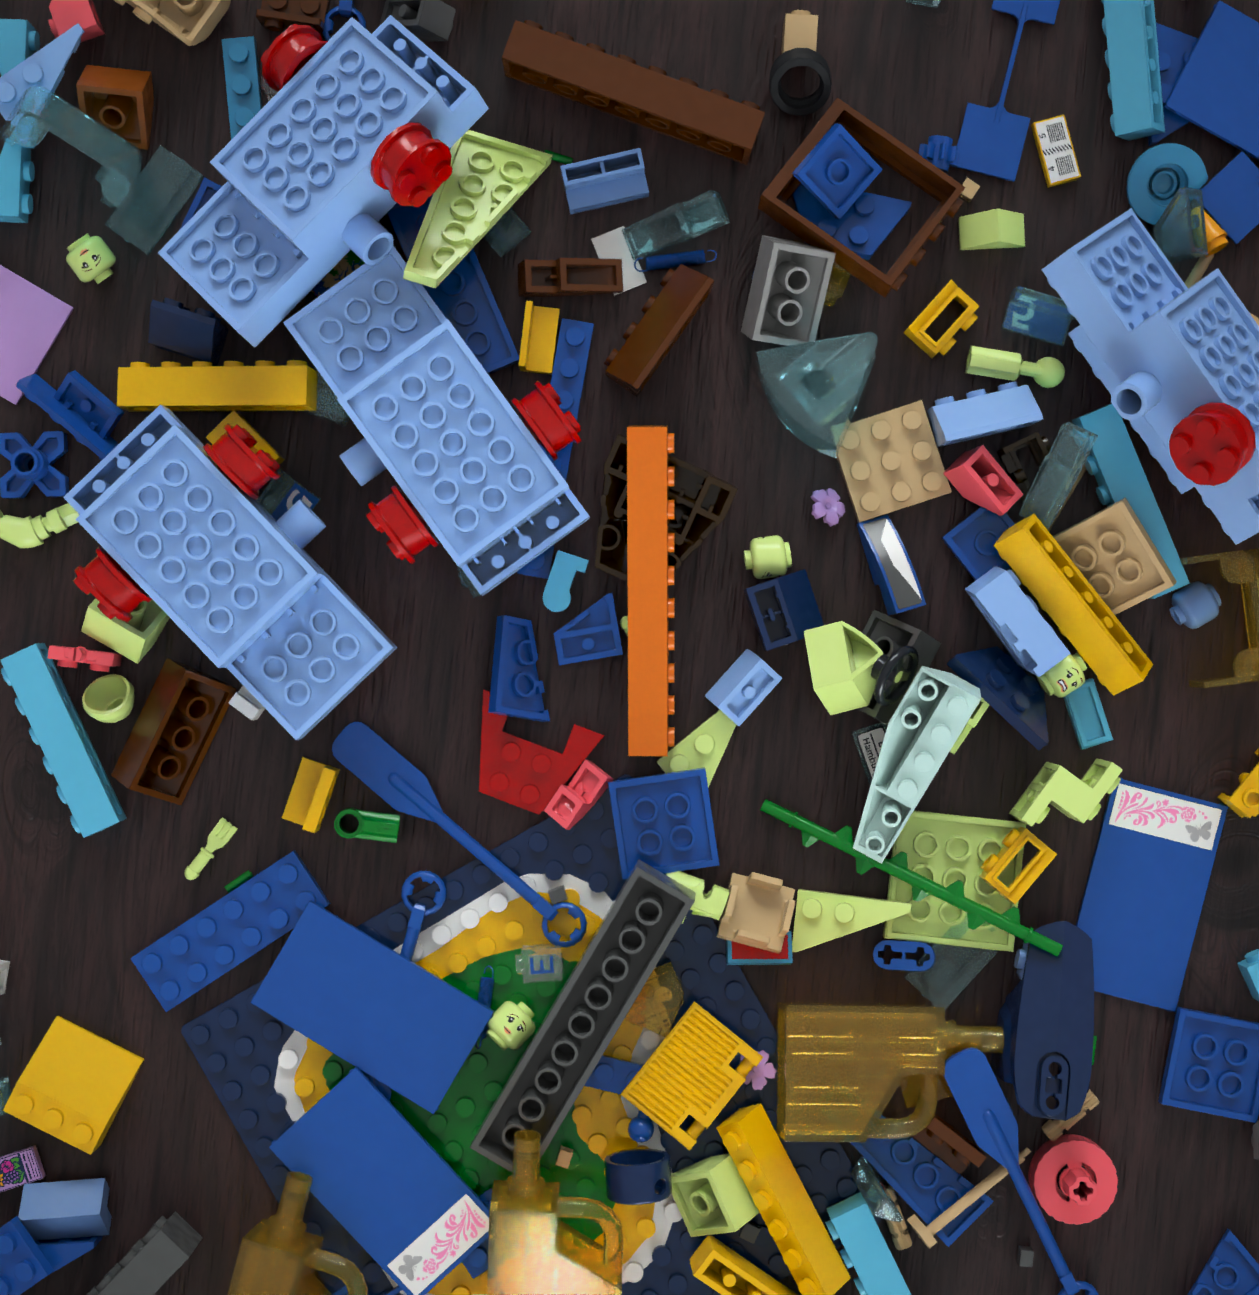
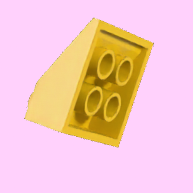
M56 1016L17 1081L3 1111L91 1155L101 1146L144 1058L60 1016Z

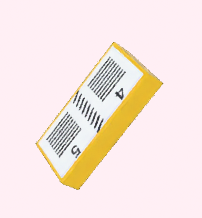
M1065 115L1032 123L1031 128L1047 187L1080 179L1081 174Z

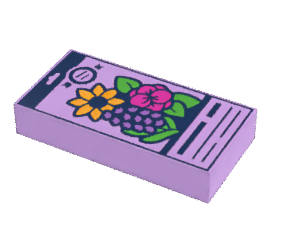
M36 1145L0 1157V1192L43 1179L46 1176Z

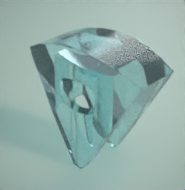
M866 332L756 352L760 381L765 395L778 418L806 445L835 459L876 360L875 349L878 343L876 334Z

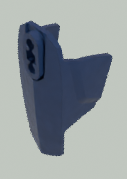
M1059 921L1046 924L1034 930L1062 944L1063 947L1057 957L1030 943L1028 944L1022 980L1006 996L1005 1003L998 1013L990 1066L998 1078L1013 1084L1017 1104L1030 1116L1066 1121L1080 1113L1090 1085L1094 1039V968L1092 939L1077 926L1067 921ZM1052 1062L1056 1063L1059 1068L1055 1076H1052L1049 1071V1065ZM1050 1096L1056 1100L1054 1109H1049L1046 1105V1100Z

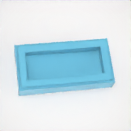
M1086 679L1081 687L1063 697L1081 750L1113 740L1094 679Z

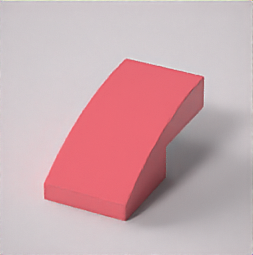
M585 759L568 786L561 784L544 812L563 828L570 830L600 799L609 787L608 782L613 781V778L595 763Z

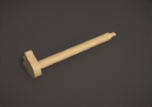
M1028 1147L1019 1152V1165L1031 1153ZM1000 1165L927 1226L915 1214L909 1217L907 1221L918 1234V1237L930 1249L937 1243L933 1236L1009 1173L1004 1166Z

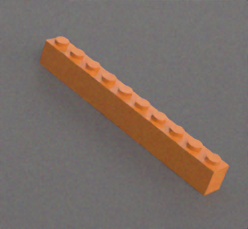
M668 426L627 427L628 756H668L669 747H675V727H669V715H675V695H669V683H675V663H669V650H675V631H669V618H675V598H669V585H675V566H669V553L675 552V533H668V520L675 519V500H668V486H675V467L668 466V453H675V434L668 433Z

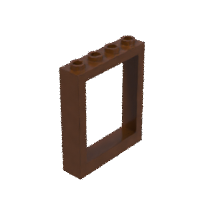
M836 98L762 193L758 209L809 245L835 252L834 262L886 298L892 289L897 292L909 276L905 271L910 264L916 267L927 252L923 247L929 239L935 242L946 227L942 222L947 215L953 218L964 203L960 197L965 187L845 102ZM835 123L841 124L863 149L940 202L886 275L786 205L787 201L801 184L792 174L793 171Z

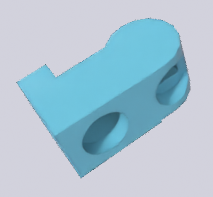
M560 550L557 551L543 592V602L547 609L553 612H562L569 607L572 598L570 589L576 571L585 573L589 560Z

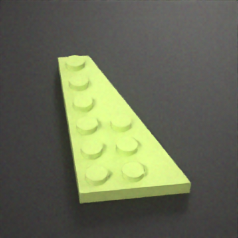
M468 130L450 149L452 174L433 193L404 269L403 279L437 288L551 164V154Z

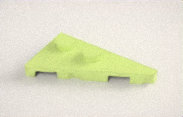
M719 709L676 744L675 747L670 749L668 756H662L656 762L665 773L705 767L709 787L736 724Z
M798 889L792 952H799L911 913L912 903Z

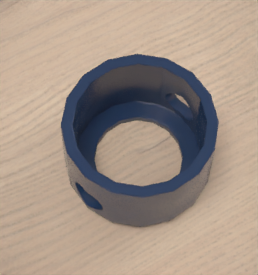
M633 1149L615 1152L604 1159L606 1195L610 1201L624 1205H643L660 1202L671 1195V1164L668 1152L655 1149Z

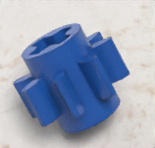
M933 135L928 137V144L919 145L918 154L947 174L949 165L957 166L959 150H957V146H952V138Z

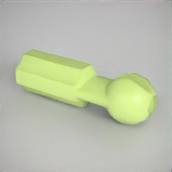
M970 345L965 373L1016 381L1020 375L1033 377L1040 386L1052 388L1059 385L1064 379L1065 368L1054 357H1044L1034 363L1023 361L1020 353Z

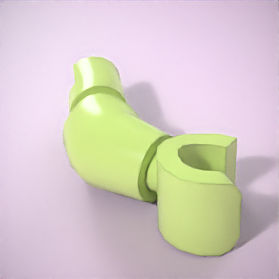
M69 503L47 511L46 517L39 515L34 518L31 516L21 518L3 515L0 510V538L18 548H33L44 544L43 540L51 537L50 532L54 531L57 534L66 530L67 527L78 523L76 518L79 514Z

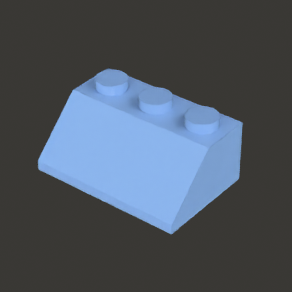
M1017 381L997 386V392L986 394L985 389L966 393L967 399L954 401L953 396L937 399L934 401L935 406L927 410L937 448L1031 426L1043 419L1042 412L1029 386L1023 385L1018 387Z

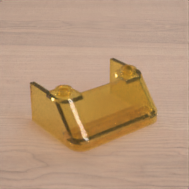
M1259 548L1180 558L1182 565L1219 560L1220 572L1223 578L1233 584L1241 583L1249 649L1240 651L1234 658V675L1189 681V686L1210 688L1258 681Z

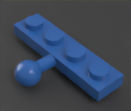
M602 1055L584 1086L621 1094L644 1064ZM639 1110L637 1117L633 1118L628 1125V1133L634 1141L639 1143L646 1142L652 1137L654 1126L650 1118Z

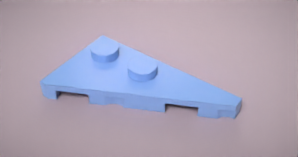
M79 23L0 77V113L24 145L29 142L31 138L29 134L38 117H42L47 108V100L53 96L65 73L64 68L72 53H76L81 43V36L85 31Z

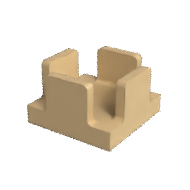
M751 872L749 876L732 873L728 885L730 893L721 915L716 937L779 954L782 950L784 937L790 929L796 902L793 900L795 889L782 886L783 880L763 874Z

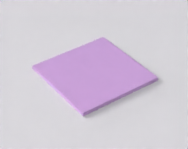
M0 265V396L18 405L24 393L16 387L17 382L29 375L36 374L74 308Z

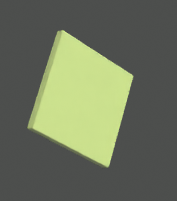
M914 810L892 846L891 858L901 851L907 853L908 869L944 887L957 880H961L964 883V895L966 898L999 914H1003L1013 906L1018 908V902L1016 904L1009 902L979 877L984 871L981 869V866L991 854L997 855L1005 846L1002 844L1003 839L1012 829L1026 828V824L1018 821ZM1024 846L997 877L1007 887L1010 886L1022 871ZM889 874L887 900L912 903L911 913L885 921L884 938L1014 952V935L988 922L972 930L968 928L967 912L931 894L919 902L914 901L912 885Z

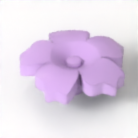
M831 488L826 489V491L822 489L812 492L813 494L810 497L815 504L812 505L813 510L811 514L814 515L815 519L823 517L824 523H828L830 527L838 524L839 518L846 511L844 503L839 502L840 496Z
M764 1050L758 1052L763 1056L761 1062L757 1067L754 1066L745 1077L744 1083L747 1085L752 1080L754 1090H762L763 1086L767 1084L765 1078H775V1073L777 1072L772 1063L765 1064L769 1059V1054ZM743 1055L740 1056V1062L744 1059Z

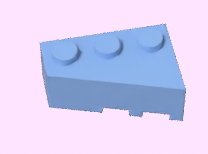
M994 566L965 588V591L1016 664L1040 677L1071 653L1058 638L1050 624L1038 612L1039 609L1036 603L1020 589L1021 582L1014 572L1010 569L1006 571L998 566Z

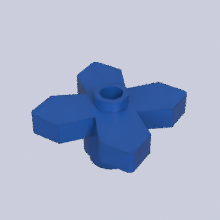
M44 431L34 446H32L21 433H0V454L10 460L11 470L0 478L1 497L5 499H24L34 484L38 486L46 497H64L69 492V477L55 468L53 464L68 452L67 434L63 431Z

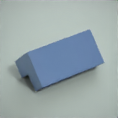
M641 148L560 166L570 215L649 197Z
M105 1178L24 1184L18 1218L34 1241L109 1235L112 1216L107 1204L110 1188Z

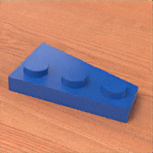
M507 615L497 616L488 713L548 722L550 717L548 710H544L541 693L545 691L543 680L539 681L536 661L538 660L531 620Z
M1228 1228L1187 1295H1259V1264Z

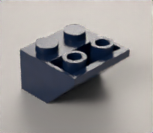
M164 298L163 303L152 299L148 343L168 352L197 361L211 362L213 366H218L229 331L221 324L222 319L215 317V314L197 307L195 312H191L189 308L183 306V303L173 299Z
M805 569L744 589L764 651L804 639L805 630L824 626Z

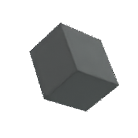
M564 885L548 890L552 905L568 899Z
M749 1221L741 1227L738 1235L739 1238L754 1244L761 1229L759 1225Z
M1018 1245L1017 1263L1019 1266L1033 1267L1034 1250L1032 1247Z

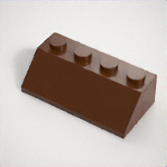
M682 264L679 265L676 271L670 268L660 283L664 288L656 298L651 295L641 311L645 315L639 324L633 321L622 338L627 340L620 351L614 348L604 362V365L608 367L605 375L638 397L711 293L714 280Z
M167 658L111 776L130 790L182 805L230 705L228 702L234 696L237 689L198 669Z

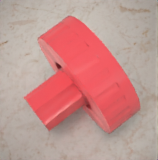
M1065 1134L1056 1141L1048 1140L1036 1151L1030 1163L1029 1185L1035 1199L1049 1216L1065 1224L1081 1225L1098 1219L1107 1212L1110 1205L1114 1202L1118 1189L1117 1171L1110 1157L1098 1144L1081 1135ZM1066 1164H1067L1068 1167L1065 1168V1169L1062 1171V1173L1060 1174V1176H1059V1186H1060V1189H1059L1058 1183H1057L1058 1173H1059L1060 1170H1061L1064 1166H1066Z

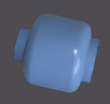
M1195 581L1173 594V607L1169 610L1172 618L1178 625L1184 624L1190 629H1197L1218 616L1219 606H1221L1222 602L1219 594L1211 584Z

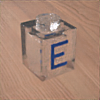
M552 943L522 945L521 954L516 955L515 959L516 973L523 974V983L563 980L561 946H555Z

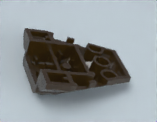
M618 434L604 464L603 494L601 495L600 525L598 526L595 568L627 582V437ZM668 454V466L675 467V486H668V500H675V519L668 520V533H675V552L669 553V566H675L676 571L682 565V562L698 548L709 533L725 519L738 488L715 477L714 474Z

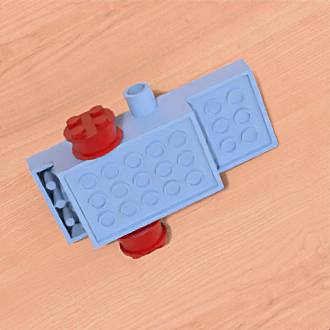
M392 15L372 34L351 17L329 41H323L321 34L310 25L298 24L290 25L283 33L276 37L269 48L262 54L261 64L265 83L279 92L210 161L227 182L158 252L254 348L350 250L366 264L374 265L392 249L393 236L379 223L381 218L396 203L402 206L420 207L426 202L428 197L436 192L440 185L452 174V167L450 166L452 156L449 149L489 109L477 89Z
M1130 208L1068 249L1044 267L1042 271L1047 277L1049 285L1057 291L1066 304L1068 312L1079 322L1080 325L1070 331L1068 335L1073 340L1075 348L1082 353L1092 367L1094 375L1102 381L1111 394V403L1120 416L1130 421L1133 430L1140 435L1148 446L1150 454L1157 459L1167 473L1169 481L1176 486L1181 494L1193 487L1197 489L1202 496L1204 504L1211 509L1221 523L1223 531L1237 545L1259 533V326L1218 268L1187 288L1137 215Z
M392 246V249L378 263L374 265L364 263L283 323L337 396V401L364 436L362 440L339 455L345 466L361 486L385 469H388L406 494L405 496L394 484L391 487V494L377 504L373 501L368 503L371 512L366 516L377 531L381 533L386 532L390 540L386 542L389 549L397 559L400 558L402 561L406 558L409 563L413 564L415 562L414 556L430 544L434 547L439 545L430 531L431 529L456 565L464 571L480 595L484 596L590 519L588 513L570 490L569 485L538 444L540 442L549 456L555 461L558 458V451L572 441L577 444L581 442L577 434L581 431V426L569 410L563 413L559 408V405L562 404L561 399L551 384L547 383L543 386L539 381L534 383L535 389L522 399L518 400L514 397L510 400L522 417V421L422 284L403 279L406 262L396 248Z
M160 404L63 497L78 512L79 516L76 520L100 544L95 550L97 556L85 567L79 565L74 570L77 577L73 582L85 594L89 595L91 593L99 601L97 607L111 620L116 617L119 620L129 622L133 618L131 612L143 600L149 603L153 599L218 668H227L295 740L302 739L398 647L303 549L326 527L324 522L301 499L277 521L256 500L259 498L257 491L271 478L277 480L280 477L277 470L281 466L269 453H265L262 449L258 451L254 447L257 443L255 438L238 424L233 427L228 423L224 426L226 431L224 435L213 445L207 443L204 446L170 409Z

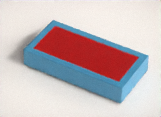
M789 931L785 935L782 950L779 954L726 940L727 965H791L793 963L792 932Z

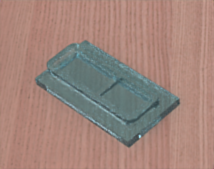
M160 145L105 225L123 237L126 242H130L149 256L204 176L183 159H180Z
M967 912L964 920L959 925L951 926L942 938L960 939L969 929ZM994 927L989 929L991 932L996 931ZM933 944L931 947L936 955L934 966L927 972H908L904 978L919 990L923 997H926L939 1010L944 1012L999 950ZM924 954L918 960V966H923V962L929 960L930 955Z

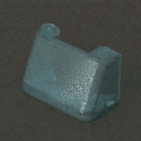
M32 86L26 89L1 128L0 139L11 146L17 143L23 147H33L38 145L44 139L47 132L50 131L101 164L94 177L101 185L103 196L100 202L115 211H125L134 196L143 164V156L140 150L47 88Z

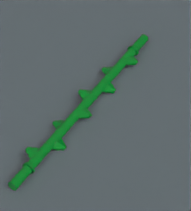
M765 799L760 811L789 824L788 827L791 828L793 826L801 830L803 846L808 848L818 840H821L856 858V871L858 874L862 875L871 868L876 867L912 885L914 901L919 902L931 894L967 912L968 928L972 930L988 922L1024 940L1023 943L1026 944L1028 942L1057 957L1062 950V944L1034 931L1032 927L1028 928L1021 925L1019 908L1013 906L1003 914H999L966 898L964 895V883L961 880H957L944 887L908 869L907 853L901 851L891 859L885 858L881 864L853 849L852 827L848 825L834 833L798 815V812L789 811Z

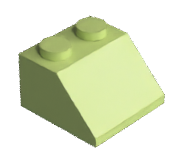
M95 598L87 608L81 632L138 664L155 644L170 617L152 599L149 603L143 600L131 612L133 618L129 622L119 620L116 617L111 620L97 607L99 601Z
M729 1153L710 1156L671 1174L672 1195L691 1237L736 1232L759 1214V1210L755 1206Z

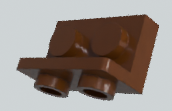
M262 0L261 9H257L256 17L260 24L264 25V28L269 31L283 32V28L287 29L292 24L310 25L322 34L325 17L329 11L330 0Z
M929 1108L910 1132L915 1140L960 1174L964 1172L971 1162L979 1168L987 1158L980 1147Z

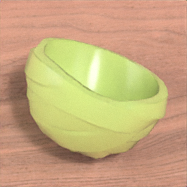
M110 674L97 678L84 691L82 696L83 708L89 716L103 723L121 721L130 715L134 707V687L121 675Z

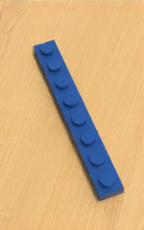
M562 318L550 384L561 399L562 404L559 405V408L563 413L569 410L577 420L594 324ZM573 441L557 452L558 458L555 461L549 456L543 446L539 444L566 481ZM555 544L518 570L517 574L548 579Z

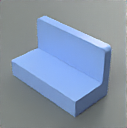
M746 649L706 693L705 697L737 726H740L781 681L782 677L759 656Z

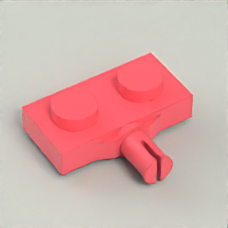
M49 645L47 659L58 660L57 666L77 668L79 662L90 664V670L110 672V666H121L122 655L114 652L90 650L82 646L75 648Z

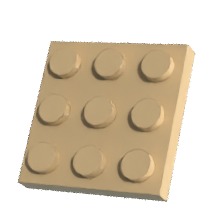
M922 400L828 431L858 523L952 493L948 479L943 474L945 471Z
M1126 497L1053 536L1114 615L1174 586L1177 582Z

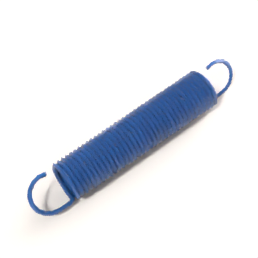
M703 249L667 255L662 254L659 256L654 255L651 257L646 256V270H638L635 266L636 262L643 258L635 260L634 268L639 272L656 269L679 267L680 264L684 266L704 264L714 261L717 258V253L714 250H707V252L713 251L716 255L710 261H706Z
M488 965L486 968L490 967L492 969V978L481 977L477 1001L491 1008L495 980L493 979V968ZM488 1024L480 1035L482 1038L480 1039L479 1048L481 1047L482 1039L487 1037Z

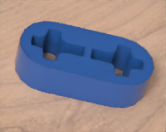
M885 940L878 943L873 951L875 963L880 968L891 971L927 972L934 966L936 961L933 948L923 942ZM886 946H891L893 952L902 953V959L893 958L890 964H885V959L880 958L879 954L880 952H885ZM918 948H924V953L930 955V959L924 961L923 966H918L916 960L907 959V954H917Z

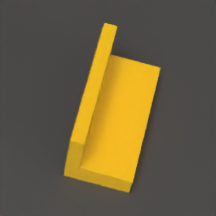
M526 300L518 363L520 371L552 375L560 309L534 306L533 301Z
M302 757L282 819L303 825V830L312 833L319 831L340 769Z

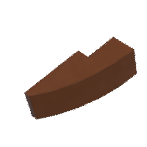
M525 259L517 264L519 297L583 296L623 292L622 259Z

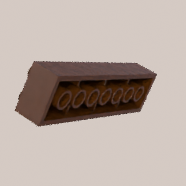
M515 20L502 55L505 76L745 165H748L765 112L760 110V106L753 102L742 100L739 103L729 99V95L723 91L711 89L709 92L698 88V84L691 79L681 77L677 80L671 78L661 68L649 66L647 69L636 65V61L626 55L619 54L615 57L606 54L605 49L596 44L587 43L586 46L574 42L572 36L559 31L555 34L544 31L540 24L531 20H525L524 23Z

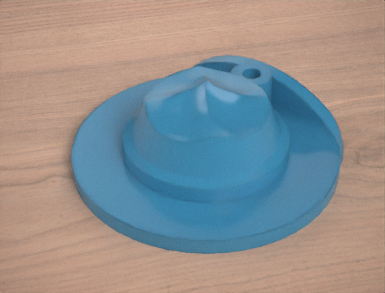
M1163 143L1151 147L1135 161L1128 175L1126 191L1132 210L1145 222L1164 228L1207 182L1208 174L1206 173L1205 165L1196 152L1184 145Z

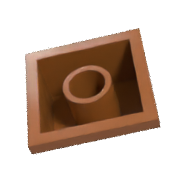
M86 65L76 84L83 143L148 150L154 107L152 73L149 71Z

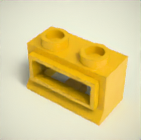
M951 279L903 333L931 358L938 352L944 356L957 342L952 336L960 328L966 331L978 318L974 312L979 305ZM955 299L966 310L941 338L935 342L924 331L947 305Z
M1259 748L1254 752L1258 757ZM1259 762L1250 773L1240 774V785L1231 796L1220 793L1217 797L1241 818L1256 817L1259 814Z
M1020 827L1018 830L1014 828L1005 836L1002 844L1005 846L997 855L993 853L984 861L981 869L984 871L979 876L1013 904L1019 901L1057 855L1056 852L1024 827ZM1029 841L1039 851L1010 886L1007 887L997 877L1025 843Z

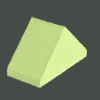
M997 208L958 218L960 250L1025 247L1024 214Z

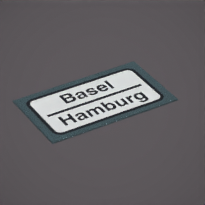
M881 722L851 732L869 785H871L887 725Z

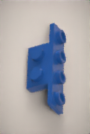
M76 370L66 375L57 391L37 374L29 375L17 382L16 387L24 393L28 400L36 403L46 411L54 422L66 428L79 443L86 445L99 456L101 461L119 444L110 437V434L125 412Z

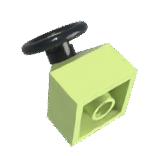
M843 621L804 631L813 689L830 715L868 706L873 693L879 705H892L905 694L917 672L919 655L912 646H903L889 657L866 635ZM905 656L909 657L907 669L903 668V660ZM896 685H898L897 688L890 694V692L892 691V689H893Z

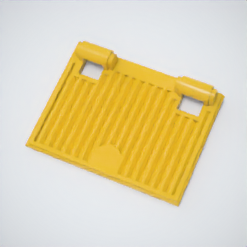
M694 1001L625 1087L621 1095L690 1151L696 1144V1139L705 1128L711 1125L745 1082V1077L754 1066L757 1067L761 1062L763 1056ZM739 1052L744 1056V1059L736 1069H733L729 1063ZM690 1114L695 1120L685 1132L679 1126Z

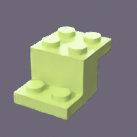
M1096 758L1080 780L1061 765L1046 762L1009 814L1018 821L1032 827L1035 822L1040 824L1050 811L1048 804H1051L1067 817L1085 823L1087 819L1090 821L1097 815L1101 808L1099 802L1106 792L1110 794L1116 789L1121 780L1118 776L1123 769L1113 762Z

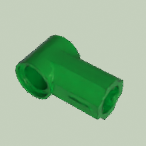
M350 807L343 809L336 816L334 828L341 837L346 839L359 838L397 843L400 815L359 810ZM346 814H352L357 817L359 821L358 829L350 832L346 831L341 825L342 817Z

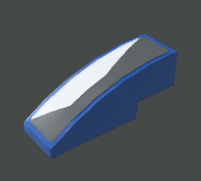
M888 514L857 523L875 586L879 585L888 616L926 605L911 560Z

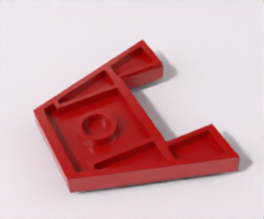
M483 689L479 792L540 815L561 784L564 785L604 735L574 724L562 754L503 731L508 716L488 713L490 691Z

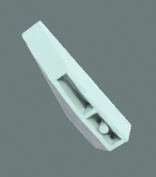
M921 666L888 722L853 849L882 864L981 701L980 688L952 673Z

